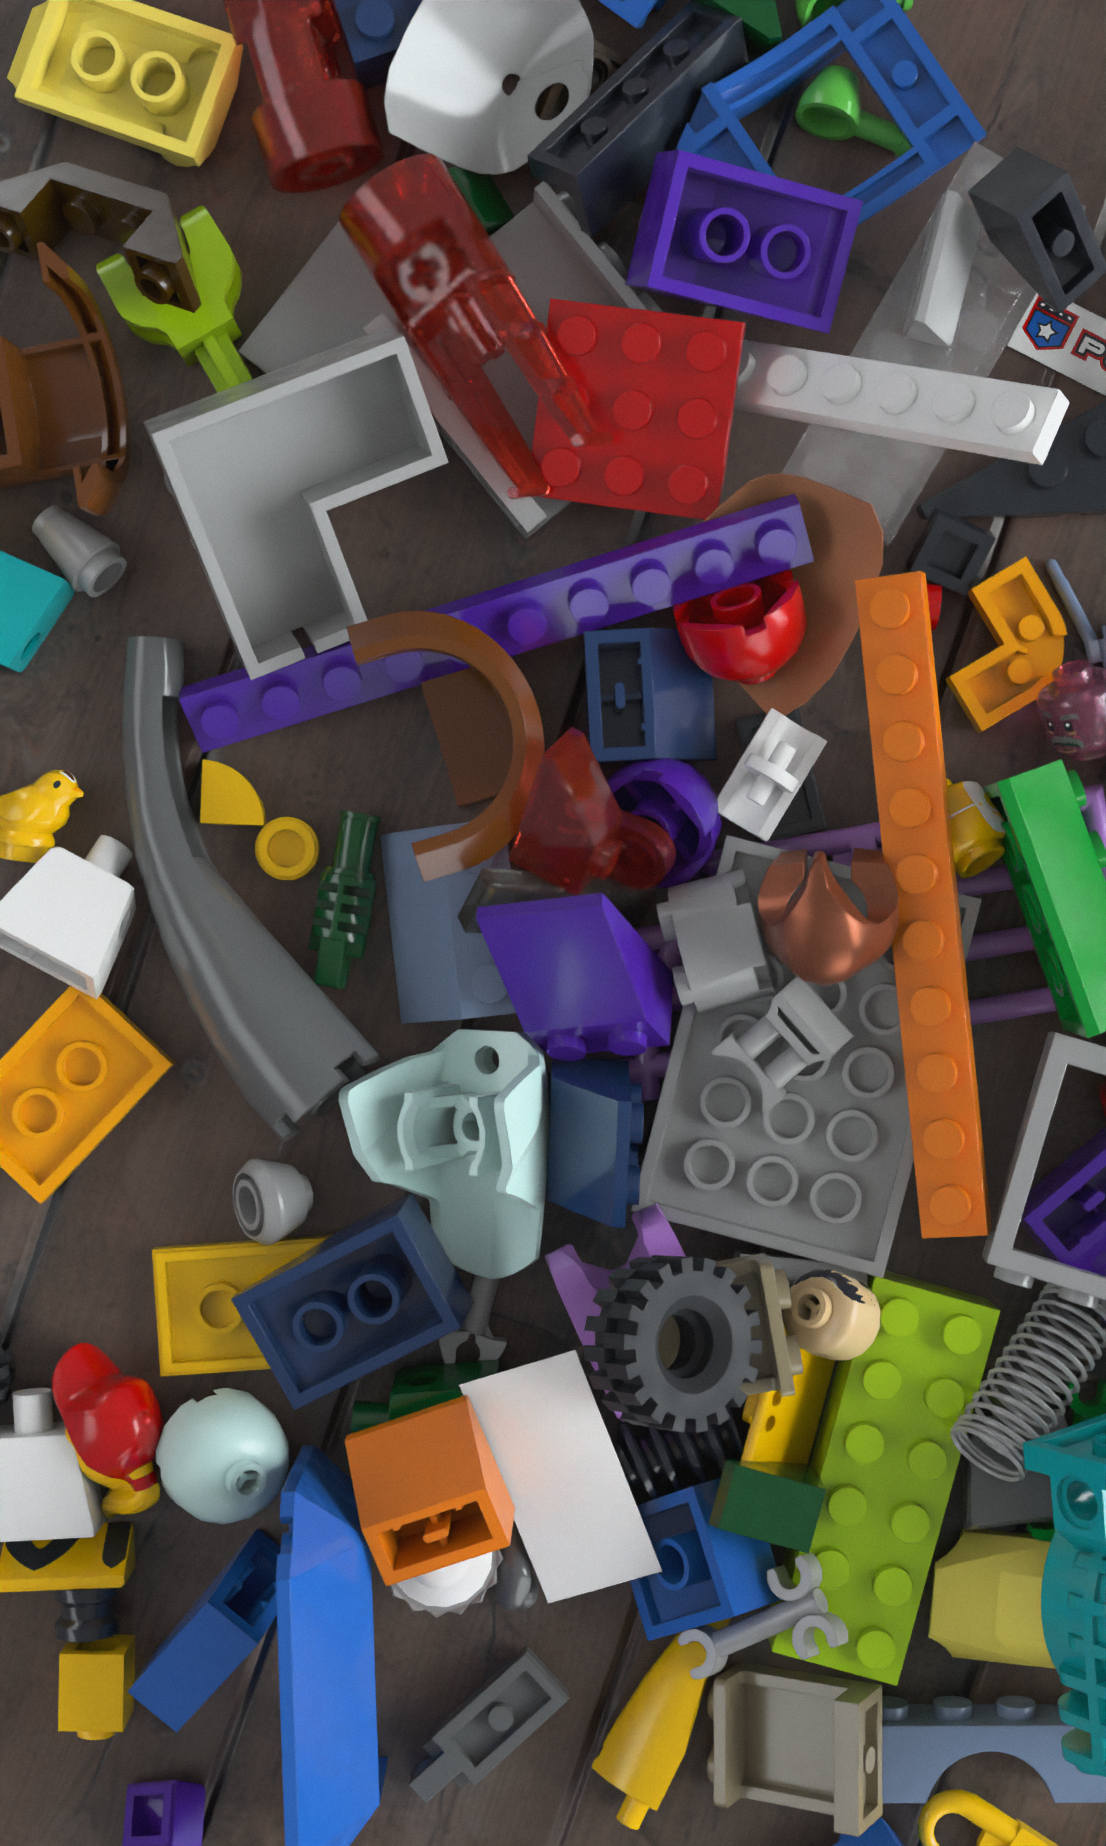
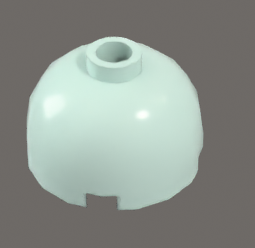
M230 1388L213 1390L217 1395L208 1396L198 1403L192 1398L181 1405L164 1425L156 1447V1464L161 1468V1479L163 1481L161 1483L171 1499L197 1519L222 1525L250 1519L267 1508L281 1491L289 1467V1443L276 1416L250 1393Z

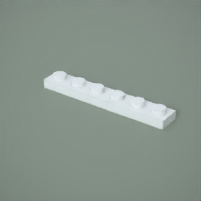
M744 340L734 410L1043 465L1068 408L1069 401L1060 389Z

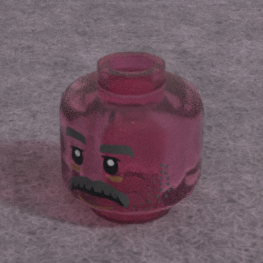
M1075 660L1058 666L1052 672L1053 680L1046 683L1037 694V707L1049 745L1056 751L1068 754L1071 759L1078 761L1096 759L1106 755V668L1091 667L1090 662L1087 660Z

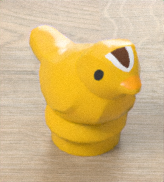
M51 770L42 774L34 783L0 796V858L37 863L50 848L55 846L53 833L66 825L70 816L69 806L77 798L83 797L84 794L78 788L77 780L71 773L65 770Z

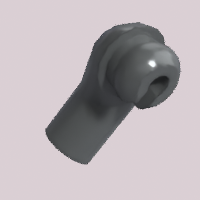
M513 1520L510 1546L499 1549L503 1560L497 1567V1583L493 1585V1593L499 1604L506 1609L526 1610L536 1602L539 1588L536 1579L531 1576V1560L516 1523Z

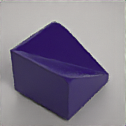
M180 1780L127 1784L122 1846H202L205 1787L202 1784Z

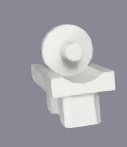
M771 708L717 797L718 813L762 841L767 842L827 741Z

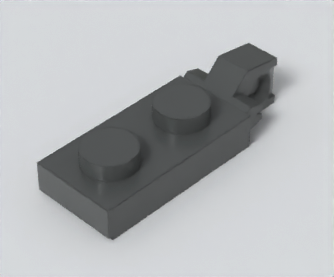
M526 1645L432 1730V1734L423 1742L422 1746L428 1752V1755L410 1771L411 1780L408 1785L425 1804L452 1780L460 1789L470 1782L475 1786L570 1699L569 1691L529 1646Z

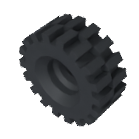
M651 1255V1257H638L628 1261L630 1269L617 1268L608 1276V1279L615 1287L614 1289L599 1288L593 1302L602 1307L600 1315H587L584 1330L595 1332V1345H584L585 1361L597 1362L599 1370L588 1375L593 1388L608 1390L609 1392L601 1401L610 1411L622 1412L620 1419L631 1424L683 1433L684 1431L694 1433L707 1431V1423L721 1425L730 1418L725 1406L741 1407L748 1396L740 1389L742 1382L754 1383L759 1370L749 1366L750 1355L761 1354L762 1339H752L750 1330L751 1327L761 1325L758 1311L747 1310L743 1306L745 1302L752 1298L745 1285L732 1284L736 1277L733 1271L728 1267L715 1266L716 1261L711 1259ZM672 1315L679 1328L680 1347L676 1359L666 1369L660 1359L658 1340L664 1322Z

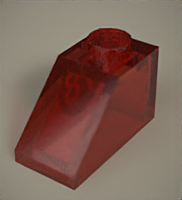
M571 727L542 755L508 859L575 896H578L595 877L604 880L609 875L622 848V845L614 840L623 814L583 732Z

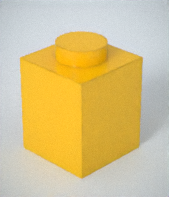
M113 1635L112 1637L97 1641L67 1642L59 1654L58 1731L77 1732V1736L85 1740H103L114 1736L116 1732L124 1731L134 1711V1697L127 1691L135 1678V1635Z

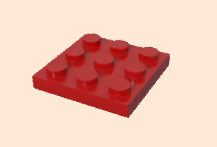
M550 298L527 487L529 494L535 497L703 520L708 518L721 505L746 323Z

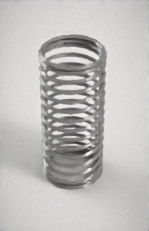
M1049 1282L1044 1286L1043 1291L1040 1292L1039 1300L1033 1302L1031 1312L1026 1313L1024 1323L1019 1324L1016 1331L1017 1334L1011 1336L1010 1345L1004 1347L1002 1357L996 1359L995 1368L989 1370L987 1380L981 1382L980 1391L973 1394V1403L966 1405L965 1414L958 1417L957 1422L954 1423V1427H951L950 1431L954 1445L968 1460L988 1474L1010 1482L1023 1480L1028 1472L1024 1467V1456L1017 1449L1023 1450V1443L1026 1441L1016 1432L1031 1439L1043 1436L1038 1435L1026 1422L1043 1428L1044 1435L1050 1433V1428H1056L1058 1425L1057 1417L1064 1416L1066 1412L1064 1405H1071L1073 1401L1071 1394L1079 1393V1382L1086 1381L1088 1377L1086 1371L1093 1370L1095 1366L1094 1360L1101 1358V1348H1106V1328H1102L1096 1320L1082 1310L1057 1300L1052 1293H1058L1060 1286ZM1100 1298L1097 1309H1092L1106 1320V1300ZM1045 1304H1047V1306L1051 1309V1311H1048V1310H1047V1308L1045 1307ZM1069 1311H1071V1312L1075 1313L1076 1315L1082 1317V1318H1083L1084 1320H1086L1087 1322H1084L1083 1320H1081L1080 1318L1076 1317L1075 1315H1073V1314L1070 1313ZM1038 1315L1046 1316L1054 1326L1042 1323ZM1057 1320L1074 1328L1083 1336H1085L1090 1342L1074 1335L1072 1332L1064 1328ZM1031 1327H1039L1047 1338L1034 1334ZM1051 1332L1066 1339L1075 1347H1077L1081 1352L1067 1346L1059 1339H1057ZM1023 1338L1032 1339L1041 1350L1028 1346ZM1095 1338L1103 1339L1102 1344H1098ZM1043 1343L1058 1350L1067 1358H1069L1073 1363L1061 1358L1056 1353L1047 1348ZM1085 1347L1096 1349L1095 1355H1091ZM1016 1349L1025 1350L1035 1362L1020 1357ZM1009 1351H1012L1013 1356L1008 1355ZM1038 1356L1051 1362L1064 1373L1052 1368L1050 1365L1042 1361ZM1076 1357L1088 1360V1366L1084 1367ZM1009 1361L1018 1362L1027 1373L1014 1369ZM1002 1362L1005 1363L1006 1367H1001ZM1033 1369H1035V1370L1041 1372L1042 1374L1046 1375L1048 1378H1050V1379H1051L1053 1382H1055L1056 1384H1054V1383H1052V1382L1046 1380V1379L1043 1378L1041 1375H1039L1038 1373H1036ZM1070 1369L1081 1371V1377L1076 1378ZM997 1373L998 1379L993 1378L994 1374ZM1002 1373L1011 1374L1023 1387L1007 1381ZM1025 1380H1027L1028 1382H1030V1383L1036 1385L1038 1388H1040V1389H1041L1042 1391H1044L1046 1394L1040 1392L1039 1390H1037L1036 1388H1034L1033 1386H1031L1029 1383H1027ZM1062 1380L1072 1382L1074 1384L1073 1389H1069ZM994 1384L1003 1385L1016 1399L1000 1393ZM987 1385L990 1386L992 1391L986 1390ZM1053 1390L1066 1394V1400L1062 1401ZM1021 1394H1023V1395L1029 1397L1031 1400H1033V1401H1034L1035 1403H1037L1038 1405L1032 1403L1031 1401H1029L1027 1398H1025V1397L1022 1396ZM982 1396L984 1402H978L979 1397ZM987 1396L996 1397L1011 1412L993 1405ZM1043 1400L1058 1405L1059 1411L1054 1412ZM1016 1407L1020 1408L1021 1410H1023V1411H1024L1025 1413H1027L1028 1415L1024 1414L1023 1412H1021V1411H1020L1019 1409H1017ZM972 1408H975L977 1414L970 1413ZM980 1408L989 1409L1007 1426L986 1417ZM1036 1412L1051 1417V1424H1047ZM972 1419L982 1421L986 1426L974 1422ZM966 1432L978 1436L989 1447L1010 1459L1018 1470L1009 1468L987 1455L969 1438Z

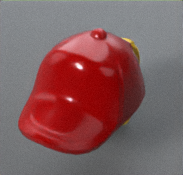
M89 1343L76 1344L63 1354L52 1376V1393L66 1427V1438L75 1449L79 1466L84 1475L92 1481L110 1488L100 1505L106 1518H113L116 1514H135L145 1511L157 1503L161 1490L156 1471L153 1468L156 1447L164 1428V1419L159 1401L146 1380L136 1376L125 1375L101 1349Z

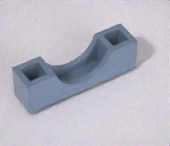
M1016 1695L1002 1696L997 1699V1704H972L969 1699L959 1696H940L933 1700V1704H908L907 1700L900 1697L882 1696L883 1803H926L934 1784L949 1766L966 1756L980 1752L1007 1753L1030 1764L1039 1773L1055 1803H1106V1777L1084 1774L1062 1756V1736L1075 1729V1727L1066 1724L1060 1719L1058 1704H1036L1031 1698Z

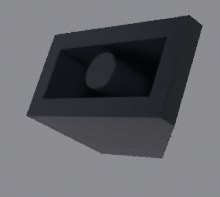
M1017 147L968 191L989 240L1055 312L1059 314L1063 312L1106 273V262L1068 171Z

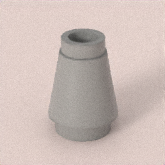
M59 505L48 507L34 521L32 533L39 538L40 543L75 591H85L90 597H98L111 589L123 575L127 562L120 555V545L69 512L64 511Z

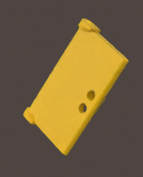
M800 1348L803 1374L793 1375L795 1395L782 1397L778 1391L748 1395L742 1419L750 1423V1428L741 1461L803 1463L808 1465L836 1360L823 1358Z

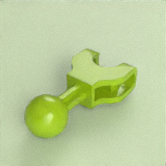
M199 205L181 216L179 223L189 245V257L201 300V306L195 313L168 304H156L142 296V293L135 284L133 271L121 254H114L96 265V270L116 309L133 334L149 343L168 345L179 352L188 367L199 361L218 393L253 378L232 343L243 336L234 319V308L241 295L242 271L229 244L204 206Z

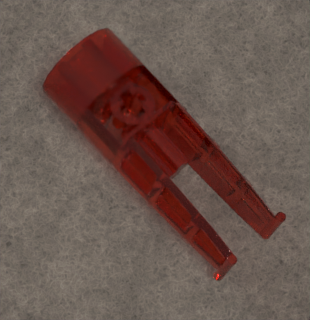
M223 0L236 46L247 42L264 103L256 109L251 119L272 188L282 193L320 191L347 183L378 166L384 158V151L365 86L354 79H343L333 46L341 40L342 32L332 0Z
M420 154L398 161L377 173L357 189L341 211L339 216L340 226L409 336L413 346L420 350L437 376L443 392L460 410L475 432L477 440L483 449L489 452L513 486L507 490L508 497L510 499H521L548 495L550 491L549 485L546 483L531 451L482 366L489 360H496L505 353L504 347H506L540 400L573 446L609 445L613 441V435L610 432L598 431L579 394V388L575 380L570 378L549 341L543 322H538L515 282L516 276L508 267L440 157L434 154Z

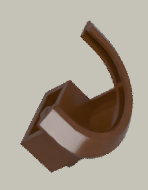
M44 242L37 243L43 283L63 301L72 316L80 337L19 349L6 338L0 336V489L74 475L79 508L93 516L107 515L116 502L130 465V425L122 376L107 325L89 287Z
M404 611L347 626L351 647L358 666L389 656L416 651L444 654L470 665V668L421 682V686L458 807L463 809L486 801H493L479 816L462 827L411 843L423 882L469 869L491 858L511 841L525 823L537 798L543 775V726L533 692L524 675L507 652L491 637L467 622L449 615L430 611Z

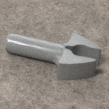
M477 1275L474 1276L470 1292L474 1303L462 1327L439 1338V1346L445 1364L455 1363L457 1347L467 1341L470 1334H475V1343L480 1349L477 1361H497L503 1353L507 1344V1338L494 1336L488 1325L500 1278L488 1279Z

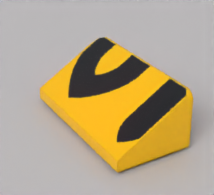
M128 1521L104 1522L94 1537L4 1542L0 1556V1592L122 1587L136 1567L133 1524Z

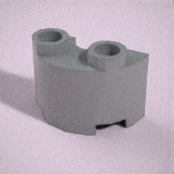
M744 868L668 887L669 901L658 903L656 907L665 942L673 940L678 942L683 965L673 967L672 970L681 1005L695 1003L698 1012L703 1013L775 995Z

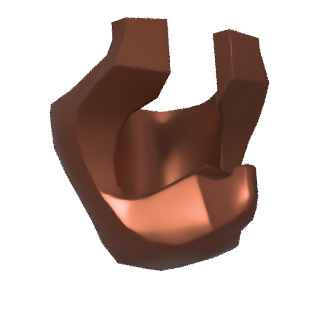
M854 848L851 860V880L864 895L867 904V919L856 908L836 881L823 851H816L814 853L805 883L789 906L788 901L792 893L804 881L808 865L807 849L781 852L768 867L758 895V927L769 950L802 981L822 986L846 981L877 961L892 945L898 927V892L894 877L880 850Z

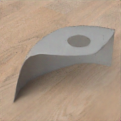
M422 0L407 26L388 69L384 108L389 133L441 160L479 174H503L515 171L528 162L527 155L590 97L594 52L593 31L580 1ZM517 74L520 76V81L517 82L516 89L508 96L502 90V82L506 75ZM561 83L566 85L569 90V99L563 112L551 120L539 119L535 108L540 94L552 84Z

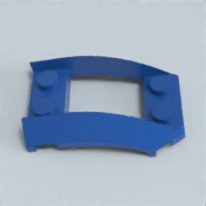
M845 0L837 7L834 5L801 30L745 67L714 84L711 81L701 89L702 94L690 123L687 122L677 150L776 177L739 120L788 92L845 51L911 147L910 150L843 195L863 201L857 226L922 184L985 138L987 133L896 0Z

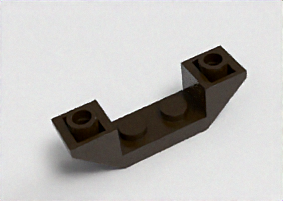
M66 161L0 181L1 251L6 253L15 252L39 261L37 243L44 242L53 250L68 231L74 228L84 235H95L122 244L135 276V284L142 293V296H145L150 301L160 305L168 304L195 313L201 306L187 244L167 193Z

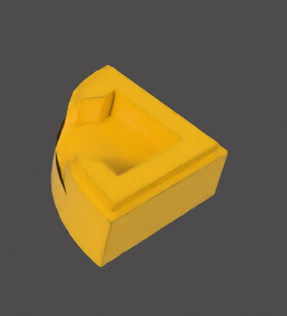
M202 759L200 823L265 826L266 815L263 802L251 783L238 771L225 764Z

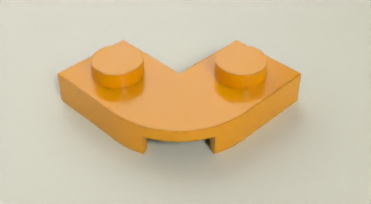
M1026 556L975 586L967 593L999 646L945 679L977 734L1047 692L1055 683L1054 680L1063 661L1064 636L1067 635L1065 623Z

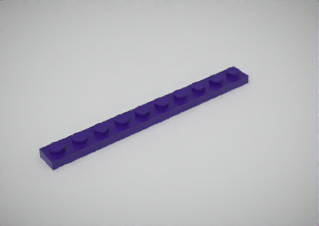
M791 494L424 611L449 615L467 622L491 637L511 657L584 634V631H594L814 562V557L800 503L796 495ZM347 641L320 653H317L313 646L304 648L302 650L305 659L253 680L249 678L245 668H240L184 686L179 691V701L202 753L412 688L421 685V682L470 668V665L444 654L416 651L389 656L358 666L351 643Z

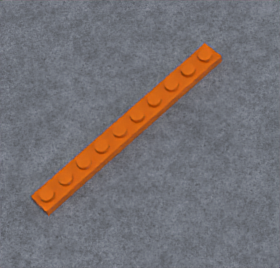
M922 571L855 580L883 858L894 877L898 892V927L892 942L921 1235L922 1239L988 1236L992 1232L952 845L926 574Z

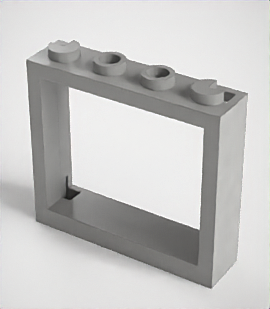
M1048 1032L992 1219V1232L987 1236L982 1257L986 1263L996 1266L993 1275L995 1278L1025 1288H1032L1034 1279L1037 1278L1059 1285L1058 1297L1082 1306L1097 1309L1099 1299L1106 1300V1276L1013 1248L1067 1064L1106 1076V1047L1057 1032Z

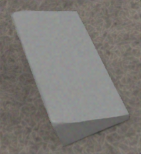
M947 190L945 194H942L933 210L903 328L904 337L941 347H949L953 342L981 231L979 216L957 192Z

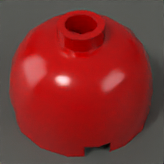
M790 569L686 601L673 607L680 640L688 657L700 669L712 677L733 682L740 681L748 685L762 683L770 679L777 670L784 666L797 653L807 627L805 605L798 578L794 582Z

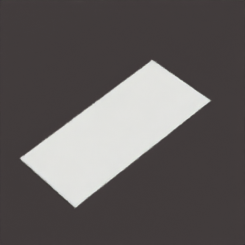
M576 1350L459 1385L463 1396L468 1394L515 1506L514 1521L548 1603L662 1572Z

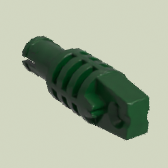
M340 810L339 816L341 818L332 867L326 866L325 872L321 871L308 950L318 951L314 982L316 985L336 989L346 988L352 958H364L377 881H374L375 874H370L369 871L378 823L380 824L381 818Z

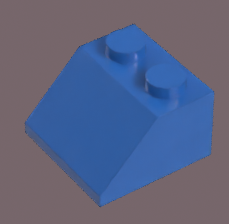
M721 1478L694 1485L637 1505L662 1568V1572L630 1580L648 1641L731 1618L782 1600L771 1591L767 1582V1570L777 1567L769 1543L721 1530L708 1524Z

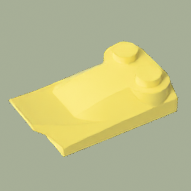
M46 0L31 10L7 79L16 88L14 96L20 103L160 153L165 160L175 166L190 167L195 165L200 167L216 146L238 85L243 45L236 35L134 0Z
M961 1527L960 1539L947 1555L936 1561L934 1565L928 1638L940 1643L955 1658L1056 1669L1046 1646L1041 1618L1042 1579L1051 1542L1040 1541L1030 1533L987 1529L964 1530V1527Z

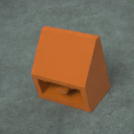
M468 1394L346 1435L345 1445L361 1530L386 1587L510 1546L515 1506Z

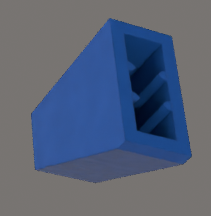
M258 1528L250 1535L155 1650L127 1691L176 1733L259 1644L277 1615L276 1566L277 1554H280L281 1547Z

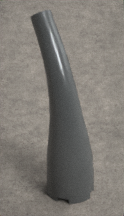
M153 636L128 637L122 708L123 765L132 838L148 902L171 965L186 999L215 1054L247 1102L281 1141H287L301 1132V1128L295 1123L308 1111L312 1116L318 1114L320 1117L323 1116L339 1102V1091L342 1087L366 1075L358 1066V1063L362 1067L367 1064L371 1066L379 1060L380 1055L265 928L238 894L218 873L209 858L190 806L180 761L177 702L179 701V691L184 687V641Z

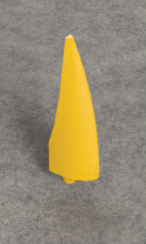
M731 1618L706 1625L719 1630L728 1626ZM682 1632L677 1633L644 1676L604 1740L599 1756L594 1759L591 1765L605 1780L627 1794L616 1818L623 1825L634 1830L639 1829L649 1807L655 1811L658 1810L685 1755L708 1677L702 1679L692 1678L690 1670L703 1665L707 1654L704 1646L698 1641L680 1646L677 1638Z

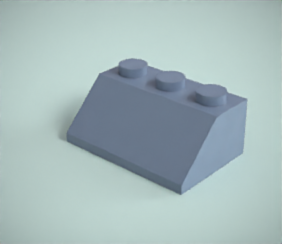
M469 822L380 835L401 1024L459 1020L516 1013L476 920L477 907L515 903L509 843L491 858L474 867L427 882H423L411 843L458 829Z

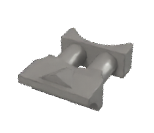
M796 976L774 995L770 1010L740 1037L734 1031L716 1045L712 1050V1055L739 1060L754 1072L762 1089V1112L767 1113L787 1094V1091L783 1088L786 1083L807 1065L809 1066L819 1061L827 1062L854 1035L810 985ZM780 1036H783L790 1046L765 1067L757 1056Z

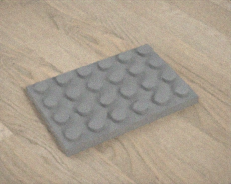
M726 835L716 875L744 868L758 926V895L768 867L779 854L788 850ZM807 855L808 865L804 881L792 893L788 901V906L805 883L808 871L812 863V856ZM827 861L838 884L867 919V904L863 893L851 880V866ZM958 893L964 958L966 962L982 899ZM758 927L776 994L793 980L796 975L769 950ZM892 945L877 961L846 981L829 986L807 982L854 1036L827 1062L819 1061L809 1066L807 1065L786 1083L783 1088L787 1091V1094L767 1113L762 1112V1089L754 1072L747 1065L734 1058L713 1056L712 1050L731 1032L734 1031L740 1037L770 1010L774 995L703 1013L698 1012L695 1003L683 1005L640 1173L639 1205H632L631 1211L636 1212L657 1202L668 1221L883 1278L914 1162ZM780 1036L757 1058L766 1067L786 1050L790 1044L783 1036Z

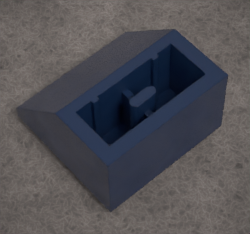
M636 628L584 631L583 655L589 767L625 765L633 761L663 759L665 757L678 759L683 762L717 760L712 676L700 669L688 657L681 643L678 630Z
M552 1058L546 1201L610 1227L625 1228L626 1205H639L640 1198L638 1143H642L644 1104L641 1103L642 1084L630 1082L628 1061L593 1059L562 1061Z

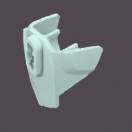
M458 1029L432 1051L402 1058L342 1087L339 1091L338 1101L353 1155L368 1174L371 1181L389 1184L429 1200L431 1227L453 1265L477 1276L497 1279L518 1273L539 1259L548 1169V1079L543 1050L524 1031ZM494 1050H496L499 1056L498 1068L495 1066L492 1058Z

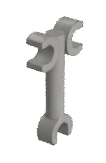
M813 1553L795 1558L801 1575L799 1585H795L790 1580L784 1565L767 1570V1582L771 1591L785 1601L719 1630L703 1625L686 1630L677 1638L680 1646L698 1641L706 1650L707 1655L704 1664L690 1670L693 1679H702L720 1672L726 1665L729 1654L794 1627L792 1644L796 1654L802 1660L820 1654L818 1645L814 1640V1630L816 1627L825 1633L831 1648L848 1642V1631L844 1622L837 1615L828 1611L827 1599L819 1589L822 1581V1568L819 1560Z

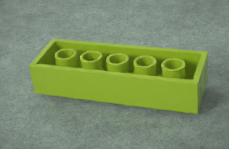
M885 1270L883 1278L868 1274L867 1286L876 1295L881 1310L879 1331L872 1345L863 1354L850 1360H838L809 1465L816 1469L826 1488L809 1553H813L819 1560L822 1568V1581L819 1589L827 1599L828 1611L837 1615L844 1622L848 1631V1642L831 1648L825 1633L816 1627L814 1630V1640L818 1645L820 1654L804 1661L897 1686L961 1452L954 1445L950 1436L951 1427H954V1423L957 1422L959 1416L965 1414L966 1405L973 1403V1394L979 1391L1000 1310L985 1297ZM786 1548L782 1565L788 1571L790 1580L795 1585H799L801 1575L795 1558L808 1553ZM782 1599L777 1602L771 1603L770 1607L777 1605L785 1600ZM794 1627L768 1638L772 1652L802 1660L796 1654L792 1644Z

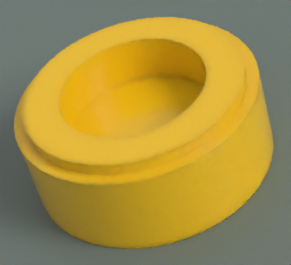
M280 817L270 821L261 829L256 839L255 854L257 861L267 874L276 879L291 881L303 878L315 868L320 858L321 846L317 833L309 824L297 818Z

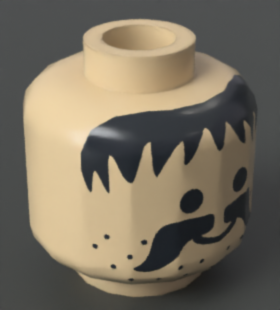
M816 1269L800 1276L789 1288L792 1307L783 1309V1322L787 1334L796 1335L799 1348L830 1360H850L863 1354L874 1342L880 1328L881 1310L876 1295L864 1282L832 1269Z

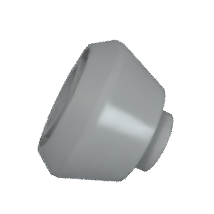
M256 1158L248 1160L235 1176L232 1193L234 1210L239 1225L249 1238L265 1246L273 1245L305 1222L307 1213L313 1206V1190L308 1178L304 1174H300L294 1166Z

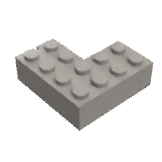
M389 326L143 421L237 654L251 680L305 659L303 650L291 631L302 627L316 652L320 653L350 641L347 626L367 621L326 511L449 463L405 337Z

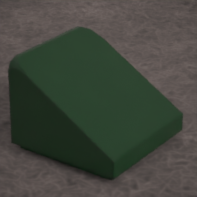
M451 167L444 171L445 197L474 244L481 245L515 217L489 174H479L460 167Z

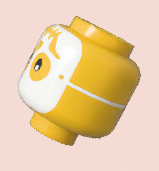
M946 779L955 870L961 878H969L992 866L1003 855L1005 849L1002 843L1005 831L1000 823L1004 822L1005 819L977 782L962 781L953 784L950 779Z

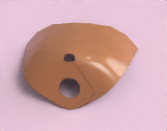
M767 474L750 480L723 502L703 522L791 494H795L800 503L814 557V562L790 569L794 582L798 578L805 605L807 627L803 641L797 653L777 670L770 679L752 685L743 684L738 681L740 686L766 714L773 708L785 716L805 704L833 676L859 628L855 580L879 577L883 566V530L873 505L804 477L790 474Z

